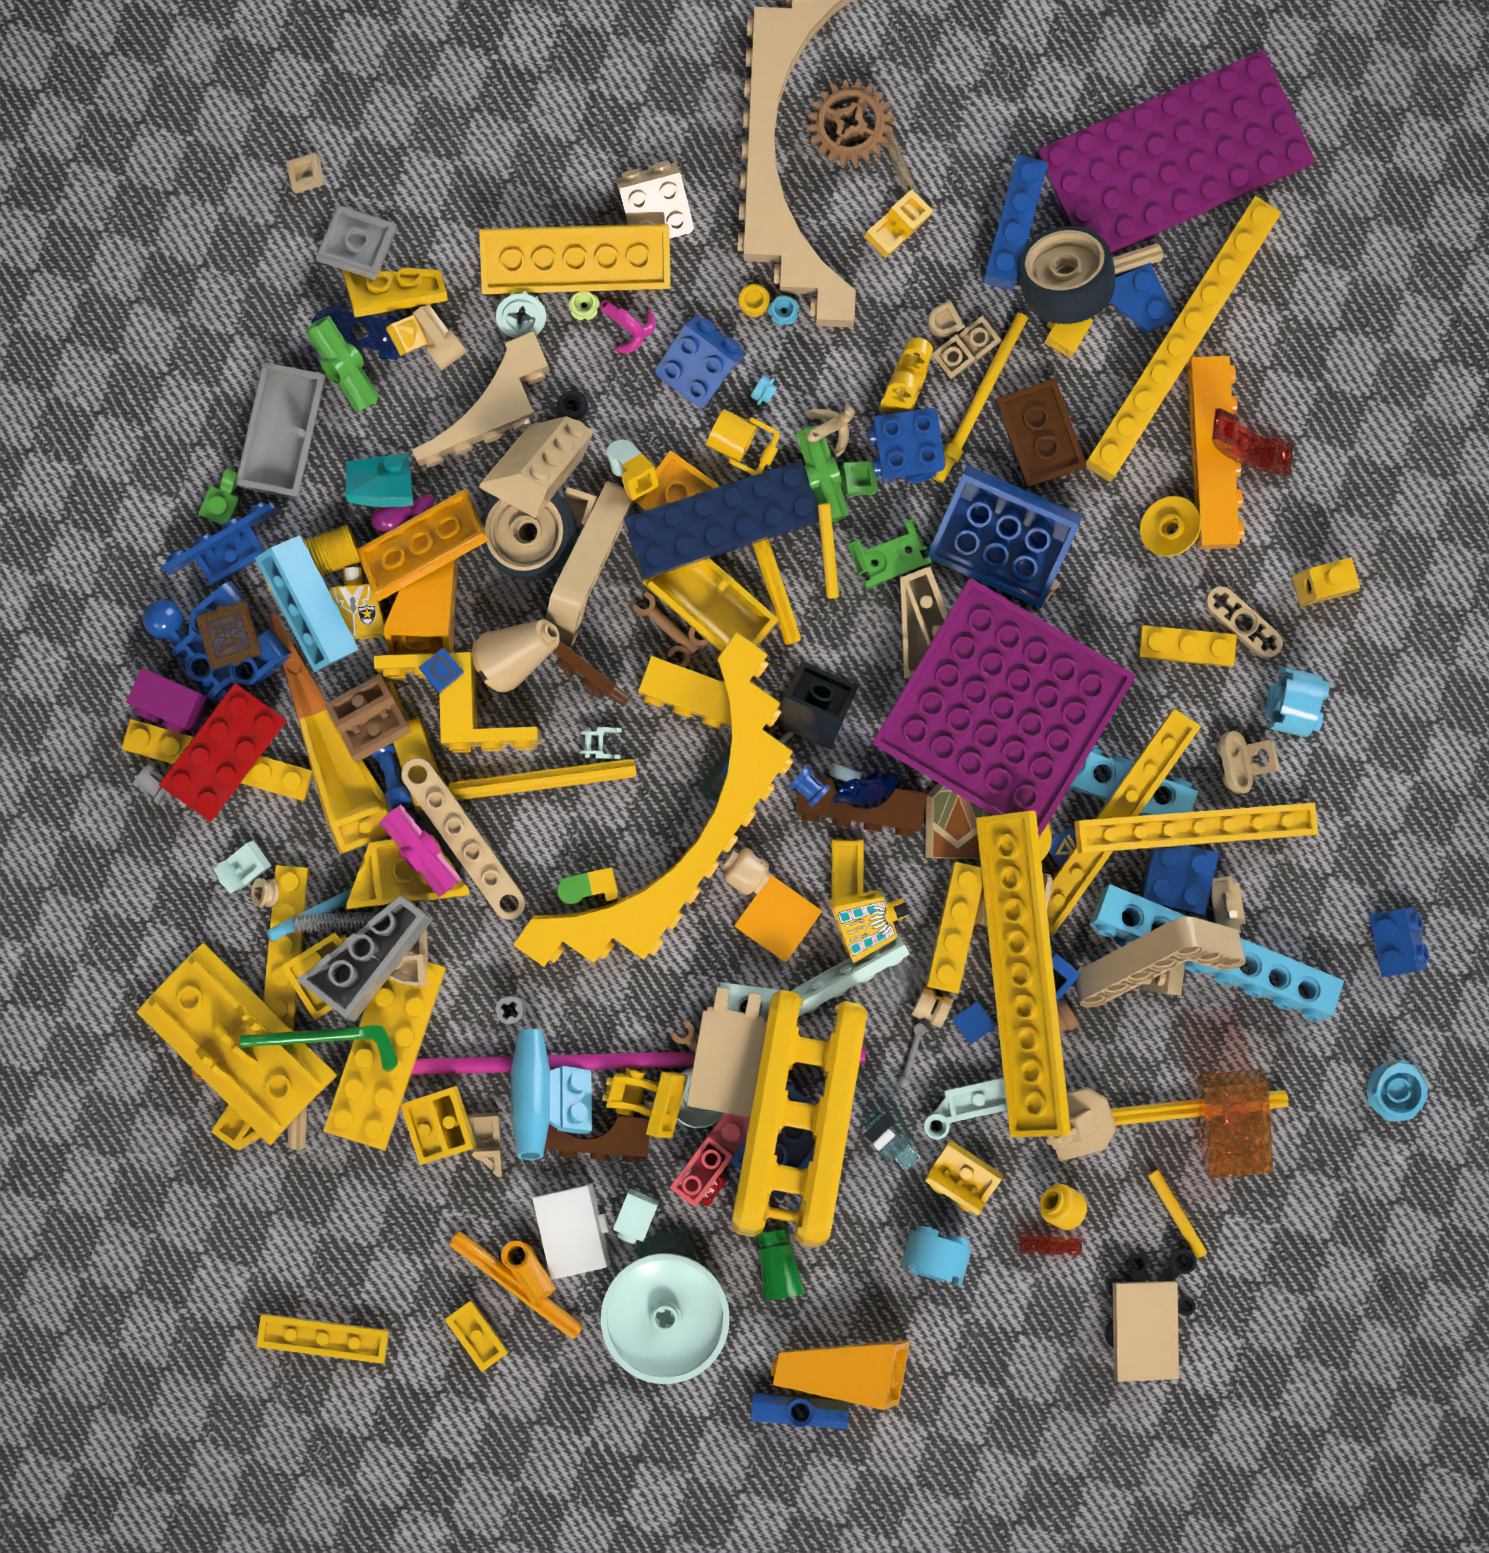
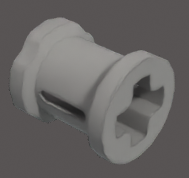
M152 763L145 766L133 782L135 787H142L152 795L154 802L158 805L170 794L159 786L163 776L155 770V765Z
M516 996L501 998L495 1007L497 1018L504 1024H516L524 1018L526 1006ZM515 1002L517 1004L515 1010L519 1012L518 1016L512 1015L506 1018L504 1016L506 1014V1010L503 1008L504 1004L510 1005Z

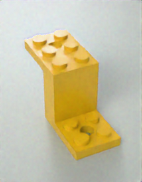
M470 652L449 653L464 674L439 693L441 744L449 748V751H452V753L471 752V747H481L484 752L503 751V746L513 745L516 751L534 750L535 744H542L541 731L538 727L478 729L477 678L472 654ZM435 654L374 656V669L386 677L387 680L406 679L405 674H415L419 679H427L419 667Z

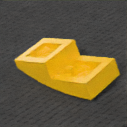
M911 190L892 206L889 212L866 232L864 237L886 259L934 211Z

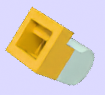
M623 439L614 441L608 446L607 456L611 471L614 475L622 477L626 495L632 501L659 486L654 466L633 443Z

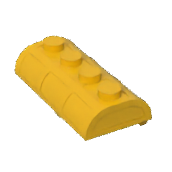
M710 558L645 579L642 582L720 652H722L735 632H738L758 646L779 621L774 614Z

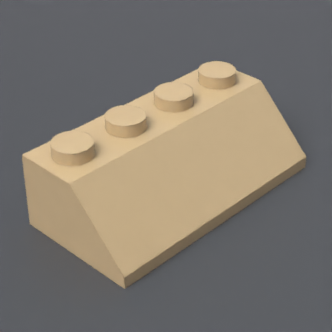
M568 416L529 425L484 478L479 488L536 518L582 461L594 430Z

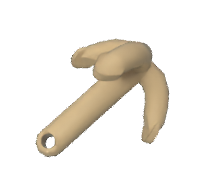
M846 406L844 408L845 411L841 414L826 409L813 408L807 411L806 416L810 419L827 420V422L807 433L808 441L816 442L838 430V441L834 454L840 456L845 451L848 443L849 427L847 423L854 417L855 410L852 407Z

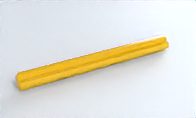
M625 759L449 783L448 788L456 800L633 778L636 776L637 771L634 759Z
M1285 1090L1111 1108V1112L1116 1125L1264 1110L1266 1109L1265 1105L1266 1107L1268 1105V1109L1283 1108L1288 1106V1096Z

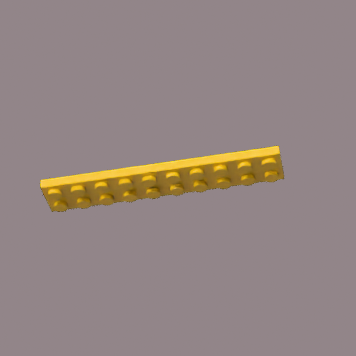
M1036 811L976 818L1010 1138L1071 1134Z

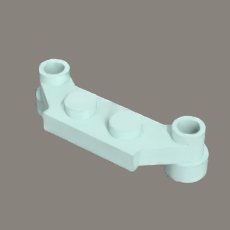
M1004 1077L944 1090L945 1098L934 1112L926 1117L923 1128L930 1138L938 1140L948 1134L952 1122L1007 1110ZM934 1120L941 1122V1128L938 1131L930 1129V1124Z

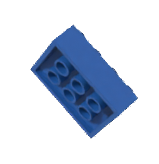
M966 465L926 558L930 556V559L934 562L1042 608L1078 530L1082 515ZM1019 588L1038 596L1039 599L1022 592Z

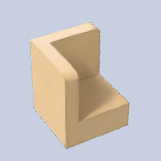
M566 487L565 502L574 514L577 528L583 530L598 500L597 496Z

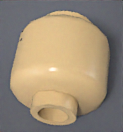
M744 848L739 853L733 850L722 865L726 868L724 880L744 895H749L752 892L758 894L771 876V873L768 872L769 863L749 848Z

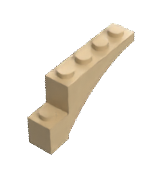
M534 331L505 343L507 350L493 380L479 400L463 417L434 439L412 449L420 466L425 464L426 467L438 465L444 461L443 457L453 452L456 455L464 454L473 449L472 444L482 440L485 443L493 442L502 437L501 432L511 428L514 431H518L531 425L530 420L536 417L522 383L535 384L545 379V374L550 372Z

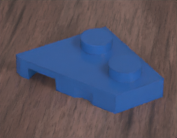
M1151 262L1115 278V290L1110 303L1123 316L1133 320L1135 325L1144 333L1148 334L1176 321V316Z

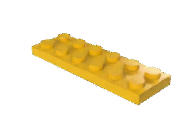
M669 224L479 229L482 294L523 293L524 291L527 293L670 289Z
M428 962L426 987L403 985L388 978L366 1006L359 1027L382 1026L393 1045L398 1065L393 1071H384L377 1044L372 1040H354L323 1130L324 1132L386 1151L446 972V967Z

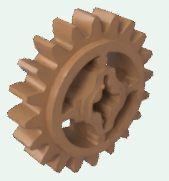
M844 80L842 90H838L836 85L831 84L832 94L828 95L821 91L823 103L815 101L812 103L813 108L818 113L808 114L809 121L816 123L807 127L809 134L816 135L811 139L812 146L821 145L818 149V154L821 157L829 153L828 161L830 164H833L837 158H840L841 168H845L848 160H852L854 168H858L860 158H863L864 162L869 165V154L873 153L880 158L881 153L878 146H889V141L884 135L889 136L894 133L893 128L886 125L894 122L892 114H885L891 109L889 102L880 104L884 98L882 92L872 96L873 86L871 84L865 90H862L860 80L856 81L854 88H850L847 80ZM848 102H856V103H852V104H851L849 107H847V108H842V109L837 108V109H835L836 107H838V106L841 105V104L848 103ZM867 107L876 117L874 129L869 127L864 121V112ZM827 119L832 121L837 127V137L834 141L826 133ZM854 119L857 126L851 125L846 129L845 122L851 123ZM866 139L865 142L857 146L846 147V145L849 146L855 140Z

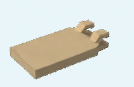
M718 986L714 1007L707 1006V1010L703 1011L687 1106L750 1117L767 1021H764L765 1016L758 1015L762 994L749 992L746 1013L727 1010L730 988Z

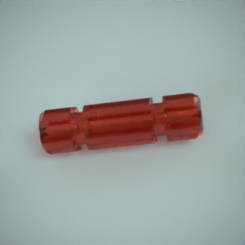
M1021 1236L1019 1239V1250L1023 1254L1037 1252L1038 1254L1064 1255V1253H1067L1069 1256H1079L1082 1253V1240L1068 1237V1240H1064L1063 1237L1038 1236L1037 1239H1034L1033 1236Z

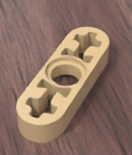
M1216 587L1207 594L1205 598L1207 611L1232 634H1237V638L1257 656L1267 659L1281 651L1283 646L1281 635L1230 589ZM1225 595L1227 599L1224 603L1230 609L1234 608L1235 604L1240 609L1232 613L1229 620H1227L1224 616L1229 611L1222 606L1216 609L1213 606L1216 602L1213 596L1220 597ZM1239 614H1246L1252 619V627L1249 631H1240L1236 627L1235 619ZM1258 626H1261L1263 630L1258 634L1264 639L1272 637L1274 639L1272 642L1274 650H1262L1263 642L1257 636L1251 641L1248 636L1252 635L1258 629Z

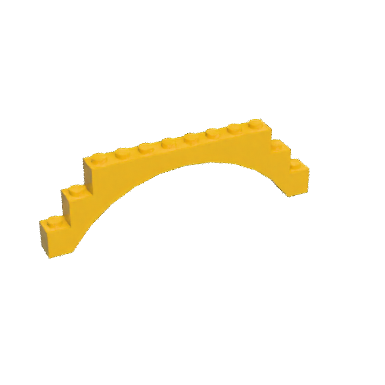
M735 632L718 656L730 700L732 741L728 771L716 807L695 842L671 868L649 885L612 904L578 913L533 915L513 944L516 948L543 967H545L549 960L553 963L556 962L565 947L560 945L562 942L593 963H595L598 957L603 960L606 958L615 945L611 942L612 938L642 959H645L648 953L652 956L656 954L664 942L660 938L667 927L673 930L682 917V914L679 912L685 902L691 904L701 891L697 886L704 876L708 879L712 876L720 864L716 861L722 850L726 853L730 851L738 839L734 835L741 824L745 827L748 826L757 813L753 807L759 799L765 801L775 788V785L771 783L778 773L784 775L794 761L790 757L793 753L792 749L763 729L766 724L771 727L781 714V711L777 709L780 702L750 681L753 676L758 679L769 663L765 661V658L768 656L766 652L738 632Z

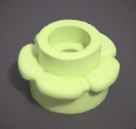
M578 291L575 295L571 296L569 308L572 310L571 314L575 319L591 320L598 313L599 299L596 295L591 294L590 291ZM586 303L587 307L582 308L581 304Z

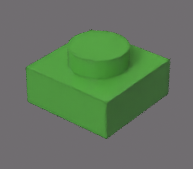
M873 461L847 462L840 466L845 497L874 495L878 492Z

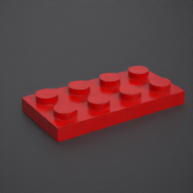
M234 682L160 781L159 786L212 822L287 722V719L241 685Z

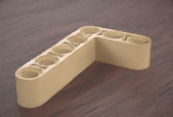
M607 481L549 600L545 620H548L557 627L559 640L564 641L568 647H572L577 638L588 597L624 526L623 518L628 517L634 504L626 495L624 487Z
M1188 916L1174 919L1079 969L1077 972L1081 975L1075 981L1079 1003L1083 1007L1100 1006L1186 961L1220 970L1239 968L1246 962L1239 931Z

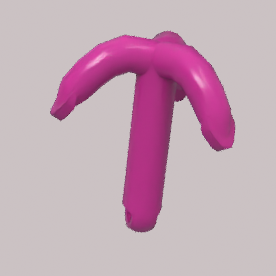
M604 300L600 304L601 311L633 335L630 342L614 346V350L620 353L636 351L642 345L644 338L651 335L656 328L655 315L651 309L646 311V324L642 326L627 310L617 308L610 301Z

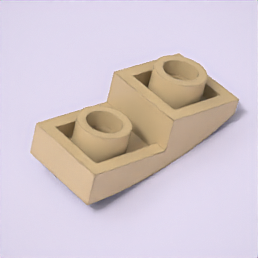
M982 315L959 335L956 334L932 355L950 379H952L1003 340Z

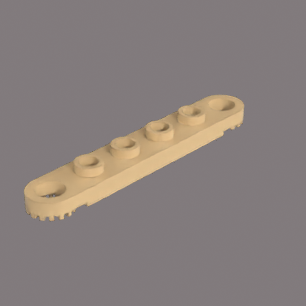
M414 757L408 760L402 769V780L497 915L508 920L519 917L525 908L524 895L452 792L427 759ZM414 765L423 766L427 771L426 779L421 782L412 781L409 777V769ZM508 894L514 895L518 899L519 904L515 910L506 911L500 905L501 898Z

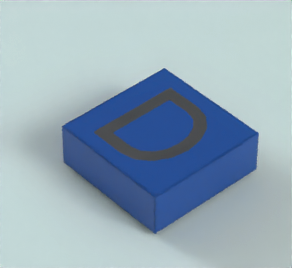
M444 648L419 667L439 693L464 674Z

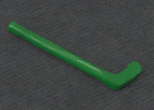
M379 1025L240 1035V1048L362 1039L372 1040L377 1044L384 1071H393L398 1065L393 1045L384 1028Z

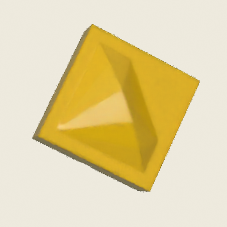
M414 315L386 327L400 356L428 344Z

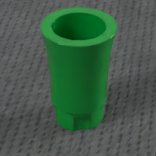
M788 1229L758 1234L759 1246L761 1248L758 1249L761 1265L762 1301L806 1294L799 1275L793 1243L789 1244L790 1236Z

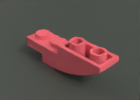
M724 1113L670 1186V1189L696 1207L747 1138L750 1117Z

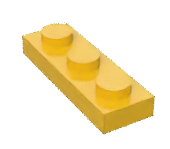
M1143 625L1140 632L1138 658L1233 667L1237 634Z

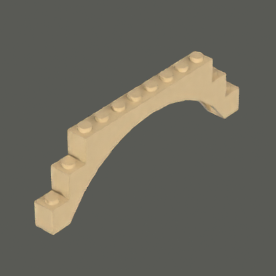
M786 0V7L791 8L754 7V17H748L747 36H753V48H746V67H752L751 78H745L744 97L750 98V109H744L743 128H749V140H742V159H748L747 171H741L740 190H746V202L740 201L739 220L745 221V232H738V251L744 252V261L781 263V265H775L774 284H780V294L817 295V298L811 297L810 316L816 317V326L853 327L856 290L820 259L801 234L782 191L776 168L774 135L779 103L791 70L812 37L835 13L853 0Z

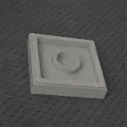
M337 205L316 254V261L376 280L396 234L397 224Z

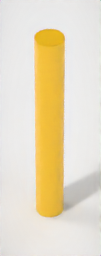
M830 503L818 504L826 595L827 598H838L839 588Z
M1159 1169L1147 1175L1190 1249L1195 1254L1196 1259L1204 1256L1207 1253L1205 1247Z

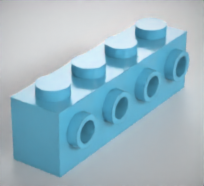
M300 535L273 546L255 557L314 672L359 650L352 633L348 630L337 604L333 601L324 579L319 574L310 556V552L304 545Z

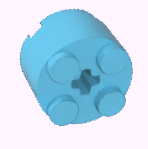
M1281 667L1276 675L1281 676L1279 683L1272 682L1268 693L1265 717L1271 718V723H1267L1266 726L1271 730L1308 737L1313 730L1319 731L1321 729L1323 713L1320 710L1322 701L1326 700L1330 684L1327 681H1323L1320 675Z
M916 1226L915 1231L910 1230L900 1268L906 1270L911 1265V1273L945 1282V1280L952 1282L954 1278L953 1285L962 1286L972 1248L968 1247L970 1240L955 1235L946 1236V1239L938 1237V1230L926 1226Z

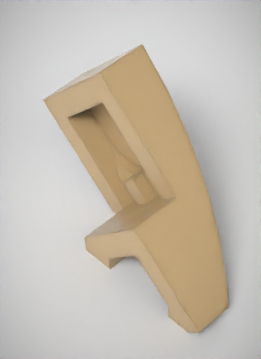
M499 1112L467 1114L477 1147L470 1149L472 1156L477 1160H481L493 1170L492 1173L497 1177L502 1176Z

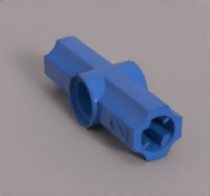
M753 1392L751 1421L791 1424L799 1428L814 1426L847 1429L849 1402L829 1398L808 1397L803 1394L783 1395ZM797 1403H804L809 1408L808 1414L803 1418H796L791 1413V1408Z

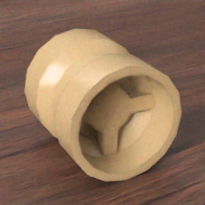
M924 986L911 1015L919 1019L927 1018L931 1021L932 1025L941 1028L952 1006L953 999L947 996L939 997L934 994L933 990ZM935 1002H937V1004H936V1006H935V1008H934V1010H933V1013L930 1014L931 1011H932V1009H933V1007H934Z

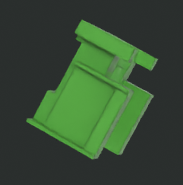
M916 518L904 523L903 528L906 535L868 550H863L860 540L848 544L847 550L851 553L858 571V577L866 574L869 577V580L864 582L865 590L874 588L896 576L931 565L930 556L923 559L921 553L927 550V546L923 548L915 529ZM910 548L912 552L908 554L905 552V549ZM876 561L878 566L873 567L871 562Z

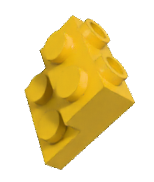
M335 932L281 966L314 1020L333 1008L296 979L315 967L327 954H331L340 947L348 938L346 934L340 936L338 932Z

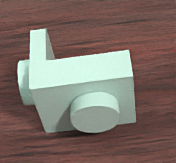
M253 840L246 843L227 860L216 864L213 870L217 874L219 882L228 892L233 893L249 885L270 868L271 864Z

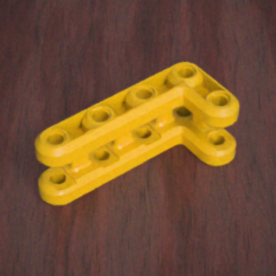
M779 990L771 996L731 1228L739 1235L754 1237L762 1233L768 1218L794 1222L796 1225L794 1239L801 1246L818 1248L828 1241L831 1234L867 1011L860 1003L843 1001L835 1006L834 1012L837 1015L834 1032L831 1033L829 1040L821 1041L800 1037L798 1034L799 1027L796 1025L799 1008L803 1006L804 1000L797 992ZM796 1062L821 1066L824 1069L823 1076L826 1079L823 1097H820L816 1105L791 1101L787 1097L788 1091L785 1089L788 1072ZM784 1126L812 1131V1139L815 1140L812 1162L808 1163L807 1168L801 1169L777 1163V1155H774L778 1134L781 1133ZM776 1190L800 1195L802 1200L799 1204V1210L791 1211L770 1207L768 1203L771 1192Z

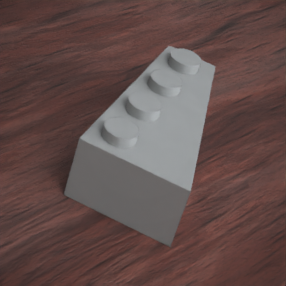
M399 896L368 921L366 926L356 934L353 933L340 947L331 954H327L315 967L302 974L296 980L343 1017L356 1021L432 922L433 918L410 900Z

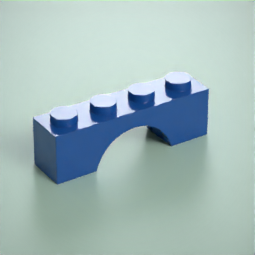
M1022 155L1017 156L982 283L1013 291L1019 273L1020 256L1027 244L1048 162Z

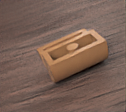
M381 674L324 704L351 757L356 763L412 732L401 708Z

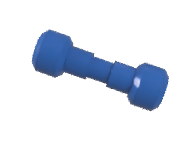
M394 743L371 754L373 758L378 759L380 768L384 772V780L387 787L385 799L388 808L392 810L400 805L406 808L412 802L411 793L406 786H403L400 775L397 774L395 768L396 762L393 754L396 749Z

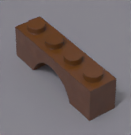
M818 776L815 777L823 785H828L830 789L812 808L808 805L809 801L801 793L798 792L795 813L801 814L800 820L819 823L820 817L832 819V825L851 827V822L864 824L863 830L882 832V827L895 829V835L913 837L914 832H921L927 793L895 789L889 799L882 805L871 809H859L848 805L840 798L835 789L833 779Z
M619 1115L610 1130L593 1138H584L570 1132L557 1131V1128L549 1124L544 1155L546 1150H556L560 1157L577 1158L578 1152L590 1153V1159L609 1160L610 1154L622 1155V1161L641 1162V1157H648L650 1135H647L646 1132L650 1118Z

